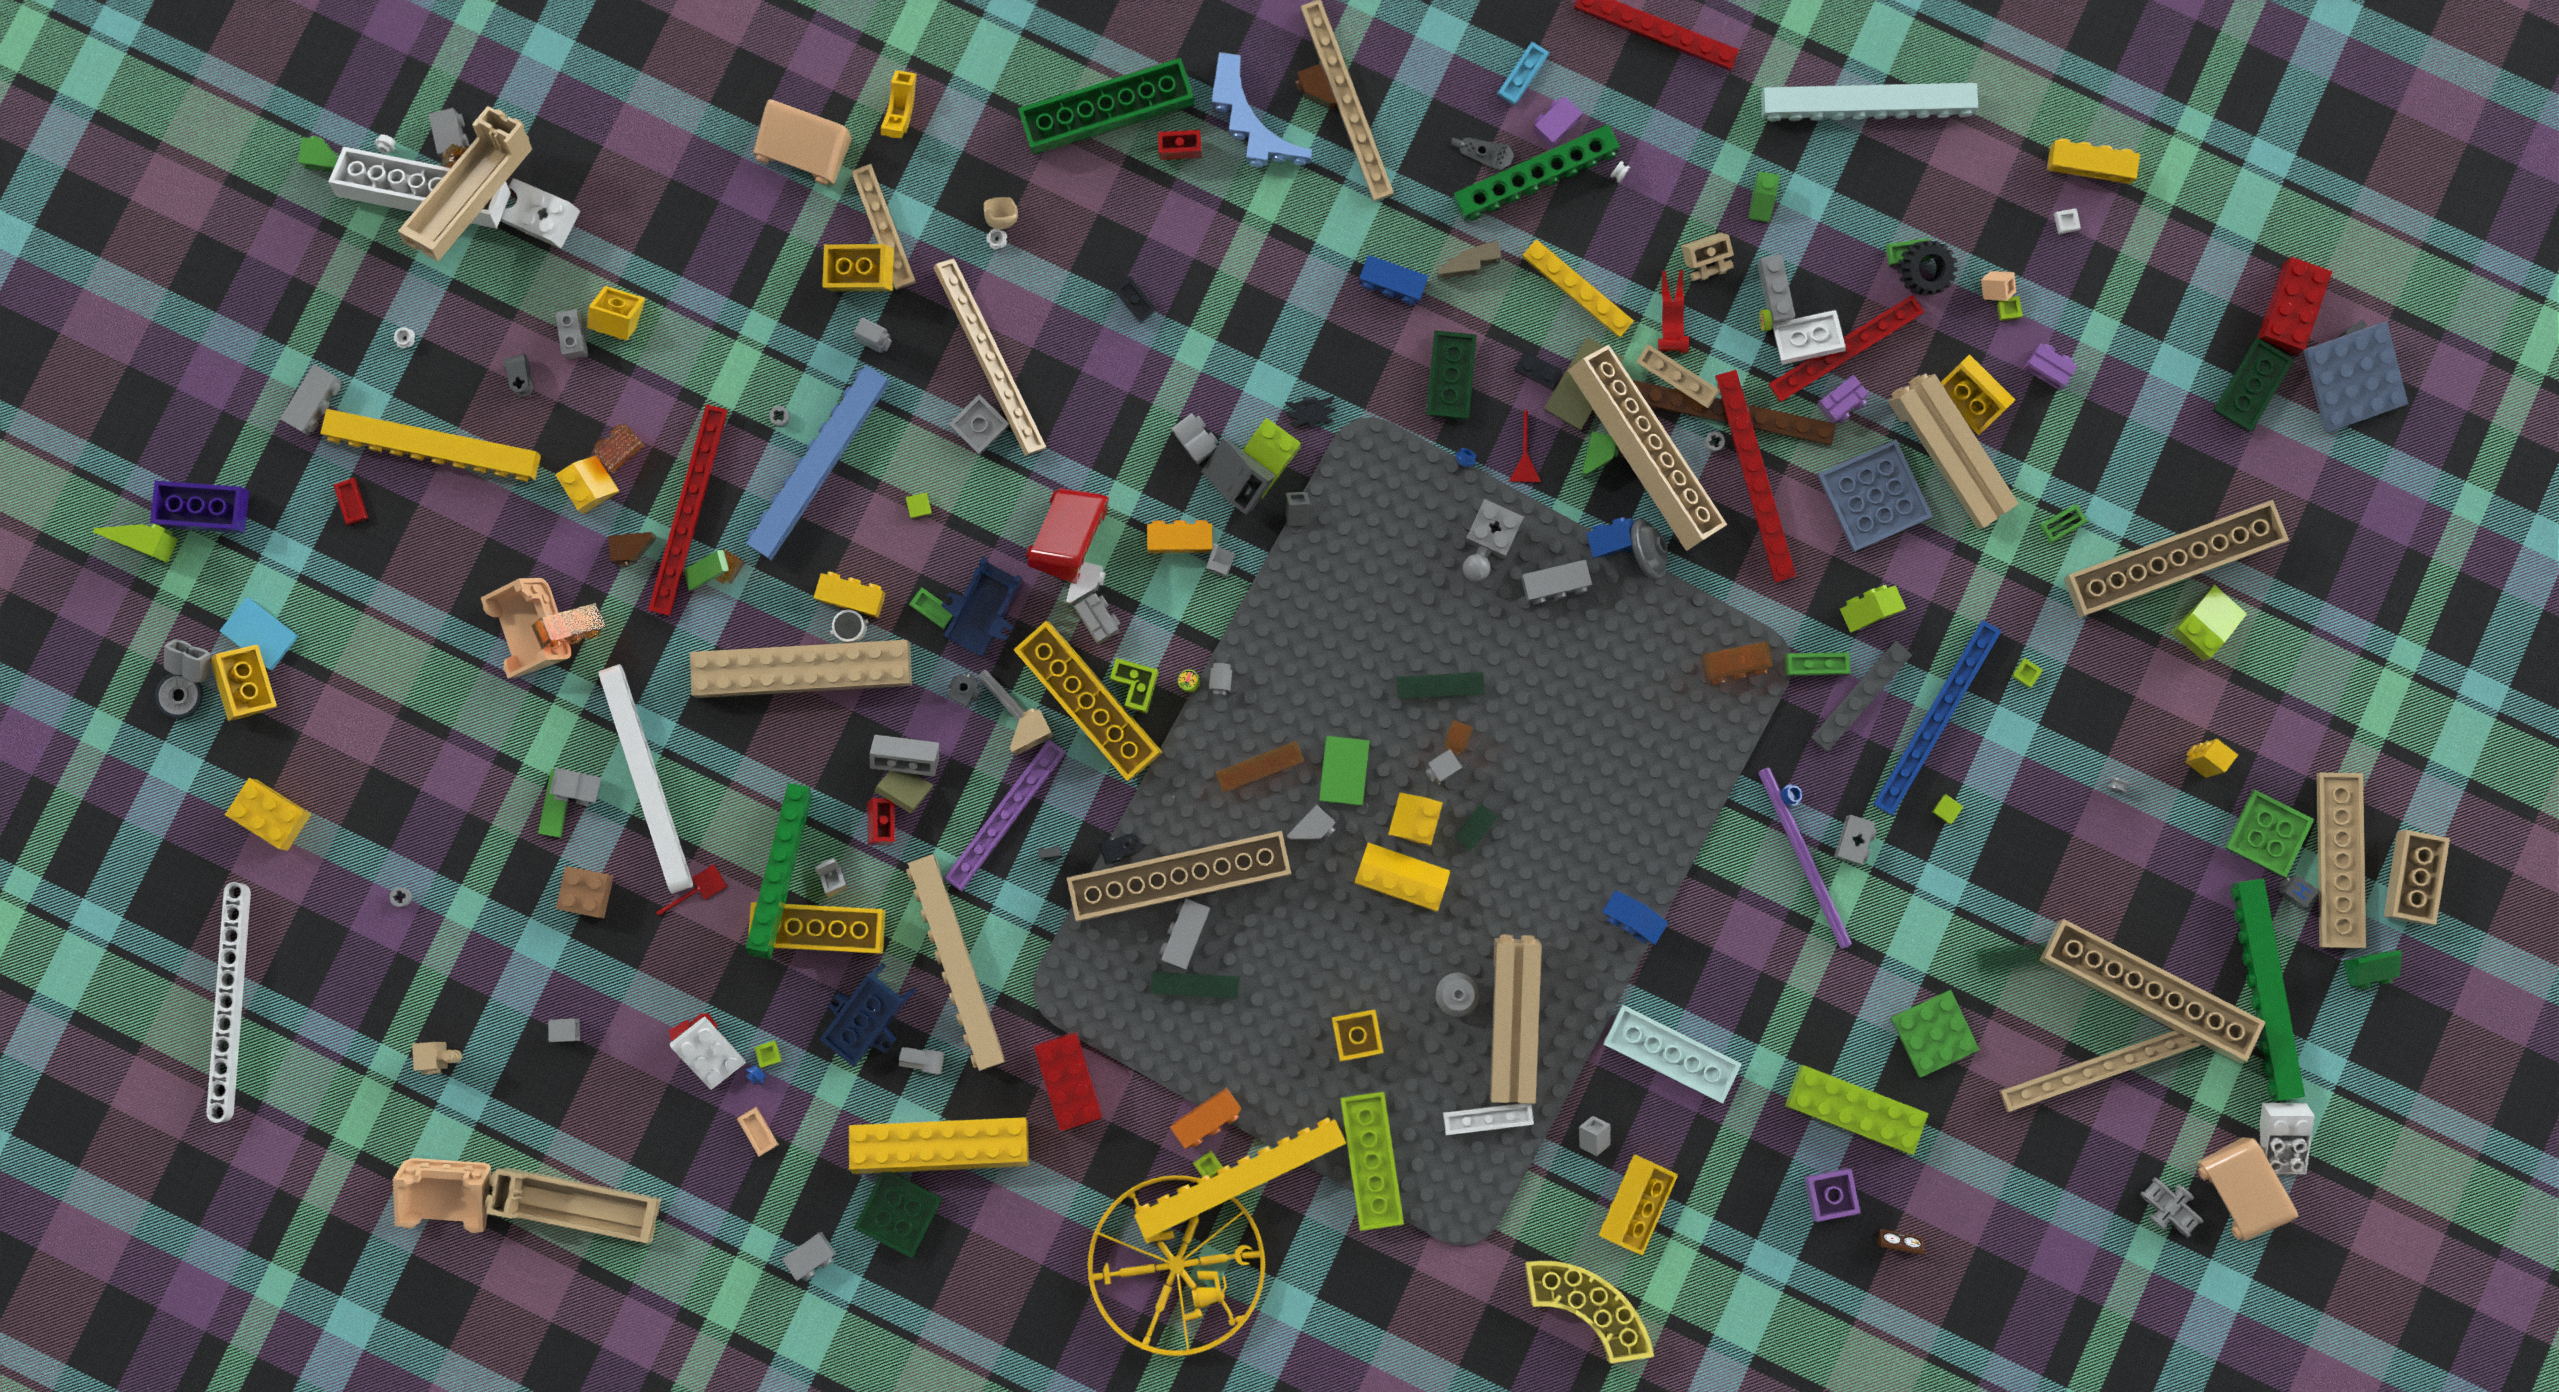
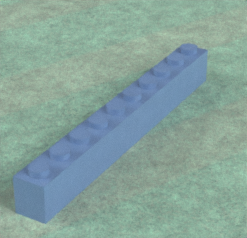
M866 365L864 369L861 368L856 373L854 378L856 381L852 387L848 386L842 397L844 399L840 404L834 406L829 421H825L819 429L820 434L817 439H813L807 447L808 452L805 457H801L795 465L796 470L792 476H787L783 482L784 488L780 494L776 493L772 498V506L768 512L764 511L760 516L758 527L752 529L748 534L746 544L769 560L773 559L889 386V380Z

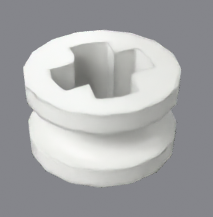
M1621 161L1610 177L1617 178L1619 183L1630 167L1624 166V162Z

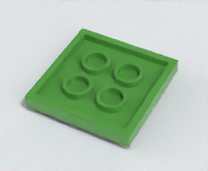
M2252 790L2225 849L2283 878H2287L2314 819L2257 790Z
M1951 990L1890 1017L1919 1078L1980 1050Z

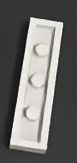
M1531 1103L1443 1113L1446 1135L1534 1125Z

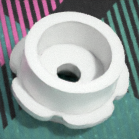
M380 135L375 140V145L379 152L388 154L395 151L394 146L396 142L391 137Z
M992 229L986 237L987 243H989L992 249L1003 248L1007 244V234L1003 230Z
M406 327L398 329L394 334V341L397 342V346L400 348L411 347L415 342V333Z

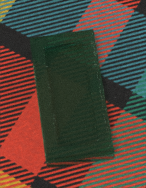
M1480 803L1454 839L1472 851L1498 816Z

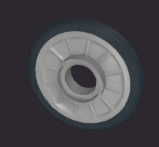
M172 673L165 676L159 682L155 692L157 707L164 715L173 719H183L191 716L198 710L203 699V690L199 682L194 683L182 675H174ZM181 689L184 692V698L181 701H176L174 693Z

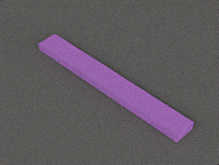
M1047 740L944 877L946 881L961 892L1066 754V751L1051 740Z

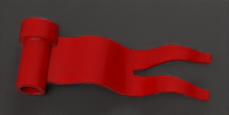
M1662 271V339H1658V351L1689 353V336H1684L1683 271H1679L1674 301H1672L1669 292L1667 273Z

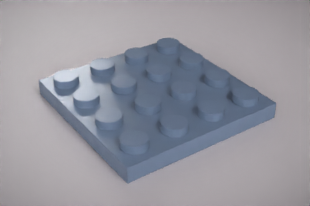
M2381 322L2303 350L2326 432L2408 404L2387 322Z
M1896 439L1817 474L1853 553L1933 517Z

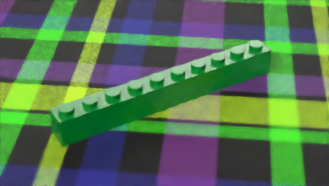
M2264 878L2231 883L2230 894L2236 905L2234 916L2240 926L2238 937L2244 947L2242 958L2244 965L2248 969L2246 979L2253 995L2251 996V1006L2256 1011V1017L2266 1022L2260 1033L2259 1048L2261 1053L2264 1054L2265 1059L2263 1070L2268 1075V1094L2274 1101L2305 1097Z

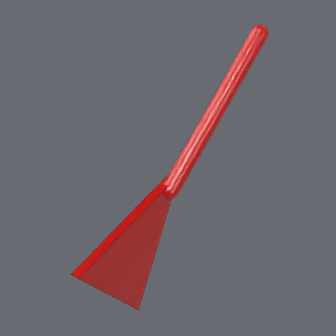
M1527 409L1524 410L1523 455L1509 482H1541L1527 454Z

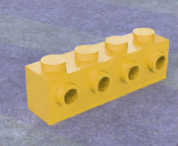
M2061 138L2055 140L2050 146L2047 171L2132 184L2137 179L2140 154L2134 153L2131 149L2115 150L2107 145L2096 147L2088 142H2079L2078 144L2072 143L2069 139Z

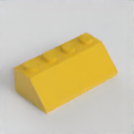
M1368 842L1354 884L1437 912L1446 888L1450 870Z
M1634 1154L1598 1236L1643 1256L1678 1174Z

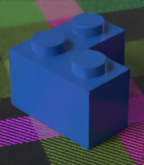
M1618 518L1613 520L1611 525L1600 524L1594 526L1593 531L1587 532L1593 558H1603L1618 552L1633 551L1631 542L1633 519Z
M1617 890L1614 891L1602 911L1603 914L1609 917L1607 920L1609 923L1618 928L1622 925L1623 930L1631 935L1635 934L1634 938L1643 944H1646L1648 941L1655 945L1668 925L1665 919L1648 906Z

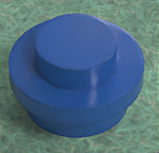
M1462 448L1455 455L1457 462L1463 467L1474 466L1476 463V454L1469 449Z
M1787 785L1781 791V798L1786 805L1795 806L1802 799V791L1798 786Z
M753 1065L745 1070L748 1074L746 1078L754 1085L757 1083L762 1085L764 1083L766 1075L759 1068Z

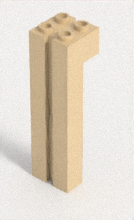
M487 106L474 121L472 126L477 138L398 230L404 244L417 251L418 249L423 251L426 256L439 262L532 150L523 123L516 118H507L506 114L499 109L495 110Z
M1926 373L1922 376L1918 375L1909 381L1910 386L1901 387L1891 393L1893 397L1888 400L1889 405L1900 422L1908 421L1976 528L1986 527L1998 519L2000 515L2005 514L2019 504L1935 374L1928 376Z
M1502 934L1499 938H1494L1493 964L1495 974L1490 1099L1491 1102L1536 1104L1541 943L1532 935H1522L1521 939H1514L1513 935Z
M507 1167L496 1169V1172L492 1173L490 1185L493 1187L492 1195L488 1194L486 1198L485 1208H487L486 1214L511 1219L523 1218L643 1243H651L662 1198Z

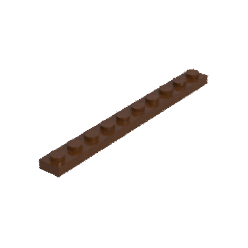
M1632 380L1648 405L1652 408L1728 424L1722 400L1719 398H1715L1710 407L1707 408L1680 390ZM1747 405L1754 430L1829 446L1832 445L1836 423Z

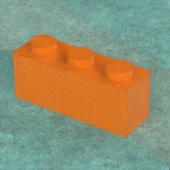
M1226 1087L1173 1122L1170 1128L1184 1149L1189 1146L1195 1148L1203 1142L1202 1138L1207 1134L1213 1136L1221 1130L1220 1126L1225 1122L1231 1124L1238 1119L1241 1107Z

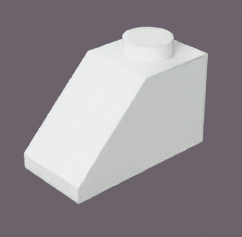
M1084 562L1079 571L1080 577L1077 584H1070L1066 600L1067 605H1074L1097 591L1099 585H1103L1106 573L1103 572L1102 566Z

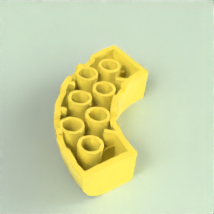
M1556 1261L1525 1262L1531 1305L1533 1307L1550 1306L1565 1309L1585 1320L1600 1338L1606 1352L1607 1361L1610 1364L1654 1357L1650 1338L1638 1313L1622 1293L1609 1282L1586 1269Z

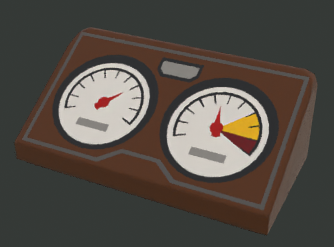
M1885 1229L1879 1230L1878 1246L1920 1255L1925 1254L1924 1240L1921 1236Z

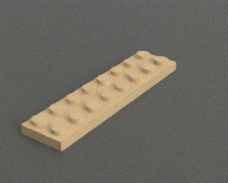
M2319 772L2317 773L2319 947L2366 948L2363 773Z

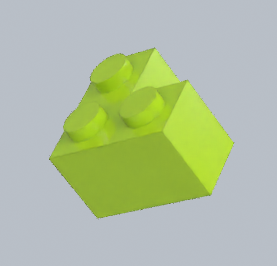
M1883 585L1863 593L1864 597L1861 599L1857 596L1846 601L1847 606L1841 608L1840 611L1851 633L1879 620L1893 616L1905 610L1906 607L1896 585L1889 588Z
M1116 658L1110 676L1111 682L1130 687L1125 703L1127 709L1147 714L1159 671Z

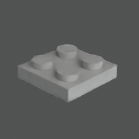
M979 394L949 423V426L980 455L1010 424Z

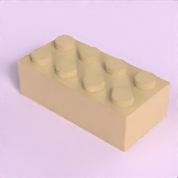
M2410 830L2397 832L2383 917L2426 926L2436 925L2450 838Z

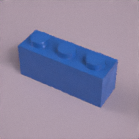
M1370 255L1366 258L1359 278V284L1362 285V288L1369 291L1376 289L1381 291L1382 295L1389 298L1396 296L1409 305H1414V303L1419 305L1428 281L1427 275Z

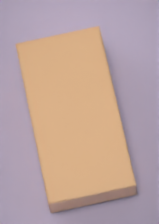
M757 1107L737 1118L758 1156L779 1145Z

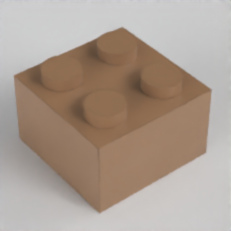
M565 866L556 909L605 918L614 876Z

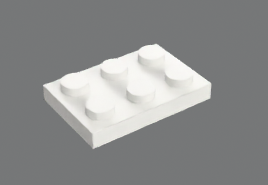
M1836 310L1773 323V331L1781 364L1846 351Z
M705 1016L670 1043L675 1053L710 1090L746 1063L745 1059Z

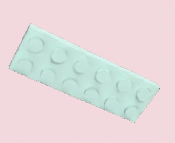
M1624 1005L1621 1006L1603 1045L1720 1103L1724 1102L1742 1065Z

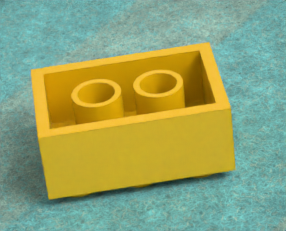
M886 244L824 245L823 288L830 291H893L894 248Z
M248 778L225 815L276 848L288 851L311 816V813L259 780Z

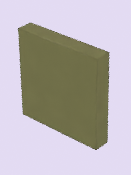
M889 771L876 786L874 792L912 814L932 790L933 784L916 774Z

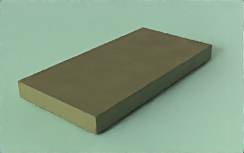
M1588 336L1543 409L1579 431L1583 428L1593 408L1568 370L1584 357L1605 347ZM1615 353L1619 361L1622 363L1624 357Z

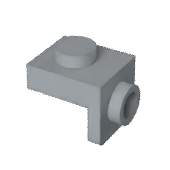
M835 859L825 860L815 866L827 897L848 889L841 867Z

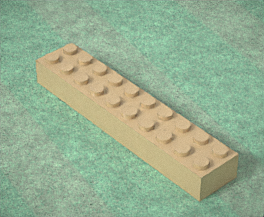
M1607 345L1584 357L1572 366L1568 372L1685 550H1689L1726 526L1727 523L1611 347Z
M2271 500L2072 573L2063 579L2077 615L2081 618L2289 541L2274 501Z
M908 640L690 652L691 695L695 698L912 686L911 646Z
M1282 831L1068 877L1067 882L1075 920L1080 922L1291 875L1283 834Z
M2065 919L2057 923L2039 959L2042 963L2238 1063L2248 1061L2266 1023Z

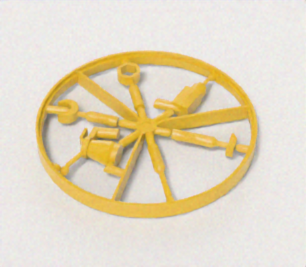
M1163 1176L1145 1181L1131 1188L1113 1202L1104 1213L1095 1229L1090 1244L1088 1277L1091 1292L1099 1311L1108 1324L1124 1339L1135 1346L1157 1354L1190 1355L1211 1349L1224 1342L1240 1329L1249 1318L1257 1304L1263 1287L1265 1256L1262 1239L1254 1220L1235 1197L1230 1200L1242 1212L1185 1257L1184 1255L1188 1247L1187 1243L1190 1244L1199 1222V1214L1190 1218L1182 1238L1184 1242L1181 1244L1176 1257L1162 1241L1175 1239L1172 1230L1162 1231L1147 1239L1144 1238L1146 1244L1158 1241L1157 1245L1167 1259L1100 1233L1109 1214L1127 1196L1134 1200L1136 1205L1135 1212L1136 1214L1138 1213L1137 1208L1141 1206L1135 1198V1191L1147 1185L1168 1180L1197 1182L1200 1178ZM1244 1213L1255 1233L1259 1251L1242 1252L1244 1249H1253L1248 1245H1241L1236 1249L1235 1254L1232 1255L1223 1253L1203 1256L1200 1259L1185 1260ZM1098 1235L1167 1262L1157 1264L1156 1266L1149 1264L1122 1268L1117 1272H1110L1109 1264L1106 1263L1103 1269L1104 1274H1093V1254ZM1241 1258H1260L1261 1267L1258 1288L1245 1315L1237 1316L1233 1319V1314L1224 1301V1291L1227 1288L1225 1276H1223L1224 1288L1221 1292L1217 1271H1197L1199 1280H1214L1216 1286L1197 1287L1184 1267L1197 1266L1200 1262L1201 1266L1224 1263L1229 1259H1235L1239 1264L1247 1265L1250 1263L1243 1262ZM1155 1269L1156 1271L1170 1270L1166 1284H1164L1155 1306L1156 1312L1146 1334L1147 1336L1144 1337L1141 1343L1126 1334L1110 1318L1099 1299L1094 1281L1105 1278L1106 1285L1111 1284L1110 1277L1113 1276L1129 1277L1155 1273ZM1177 1275L1187 1350H1165L1149 1346L1155 1324L1160 1312L1165 1308L1172 1290L1171 1285ZM1180 1276L1192 1289L1195 1310L1187 1314L1184 1312ZM1216 1302L1222 1303L1229 1315V1325H1235V1321L1238 1324L1221 1338L1207 1345L1190 1349L1186 1321L1203 1317L1200 1308Z

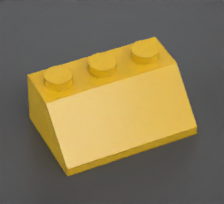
M1970 354L1941 382L1966 423L1978 435L2015 401Z
M258 644L218 653L210 658L228 721L249 717L277 707Z

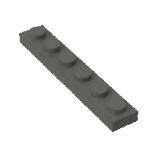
M1894 641L1810 739L1825 752H1828L1912 654L1897 641Z

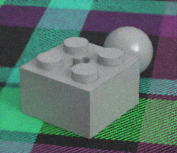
M1484 499L1465 540L1466 543L1478 548L1477 553L1467 557L1463 563V573L1466 578L1474 582L1486 579L1490 573V563L1488 561L1490 554L1505 559L1524 518L1523 516ZM1489 526H1497L1500 532L1492 533Z

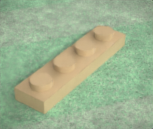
M1647 344L1637 360L1638 364L1707 408L1710 407L1720 391L1649 344Z

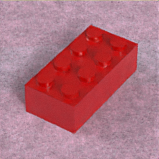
M2294 257L2285 261L2258 338L2279 350L2296 356L2301 354L2307 347L2333 271Z
M1077 1031L1035 1044L1034 1050L1059 1130L1063 1131L1101 1119L1103 1117L1102 1110Z

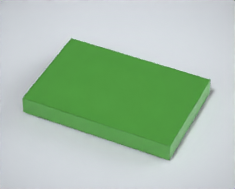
M1326 736L1319 801L1363 806L1370 740Z

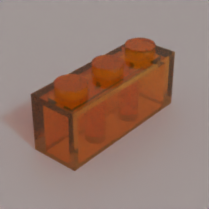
M596 603L541 617L532 625L541 649L550 647L551 650L563 646V643L569 642L572 645L581 641L582 638L587 637L588 640L596 638L600 635L599 632L606 627Z
M1768 641L1706 653L1701 656L1706 682L1712 681L1713 684L1726 682L1725 678L1734 677V680L1746 678L1747 673L1755 672V675L1766 674L1768 669L1773 667Z

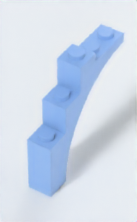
M1219 52L1212 108H1216L1215 110L1219 112L1231 110L1229 135L1238 140L1249 138L1246 163H1250L1253 167H1262L1263 165L1267 166L1268 158H1272L1276 162L1288 160L1293 161L1296 165L1311 164L1312 149L1299 147L1280 139L1269 131L1251 110L1241 85L1240 55Z

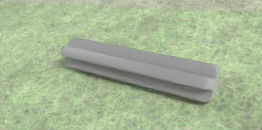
M987 670L982 671L978 675V679L1019 722V719L1024 717L1023 713L1025 711Z

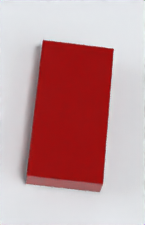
M354 477L333 484L346 525L349 526L369 519Z

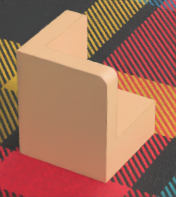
M1990 271L1981 279L1984 299L2007 301L2016 293L2014 272Z

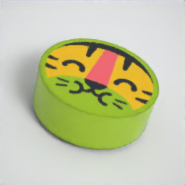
M1769 309L1759 311V322L1762 331L1771 330L1773 327L1772 314Z
M1185 670L1178 677V685L1185 692H1194L1200 686V676L1193 670Z

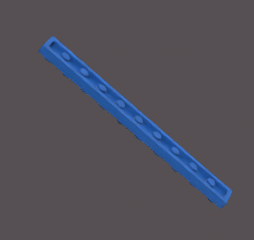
M1984 620L1979 623L1872 805L1893 816L2000 635L2001 630Z

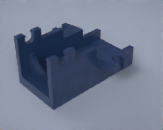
M984 556L979 562V567L975 569L973 578L963 596L948 593L947 598H952L953 603L946 605L943 602L941 605L954 616L943 636L982 658L985 656L994 638L1003 641L1008 640L1009 637L1004 636L1002 631L1007 628L1012 632L1014 627L1004 619L1024 585L1021 576L1017 575L1014 577L990 564Z
M884 963L867 974L850 998L838 993L834 999L839 1001V1005L834 1000L828 1005L836 1015V1018L820 1040L853 1067L861 1061L871 1046L884 1053L891 1048L885 1044V1041L892 1045L897 1039L887 1027L892 1023L900 1010L905 1007L910 997L917 991L912 988L900 997L880 981L878 974L886 967Z

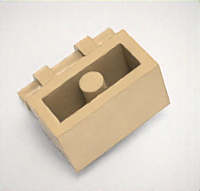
M1720 232L1681 245L1686 266L1691 268L1698 267V271L1691 273L1692 281L1699 279L1702 281L1708 279L1711 275L1717 273L1720 275L1726 273V270L1733 268L1731 260L1724 262V258L1734 255L1728 234ZM1716 262L1714 266L1706 267V264Z
M446 1042L412 1044L414 1071L421 1070V1075L441 1073V1069L448 1068V1063H458L462 1059V1053L459 1050H447Z

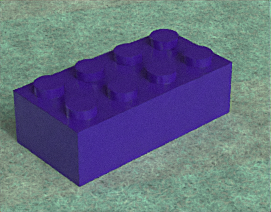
M155 481L150 524L153 523L163 528L245 533L249 491L239 486Z

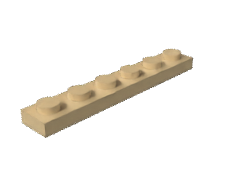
M869 164L851 171L878 244H886L894 248L893 284L895 289L897 290L916 283L872 165Z

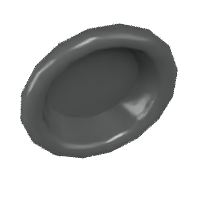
M1645 519L1635 520L1631 527V542L1636 560L1647 577L1654 581L1660 580L1666 573V563L1668 561L1666 542L1651 523Z

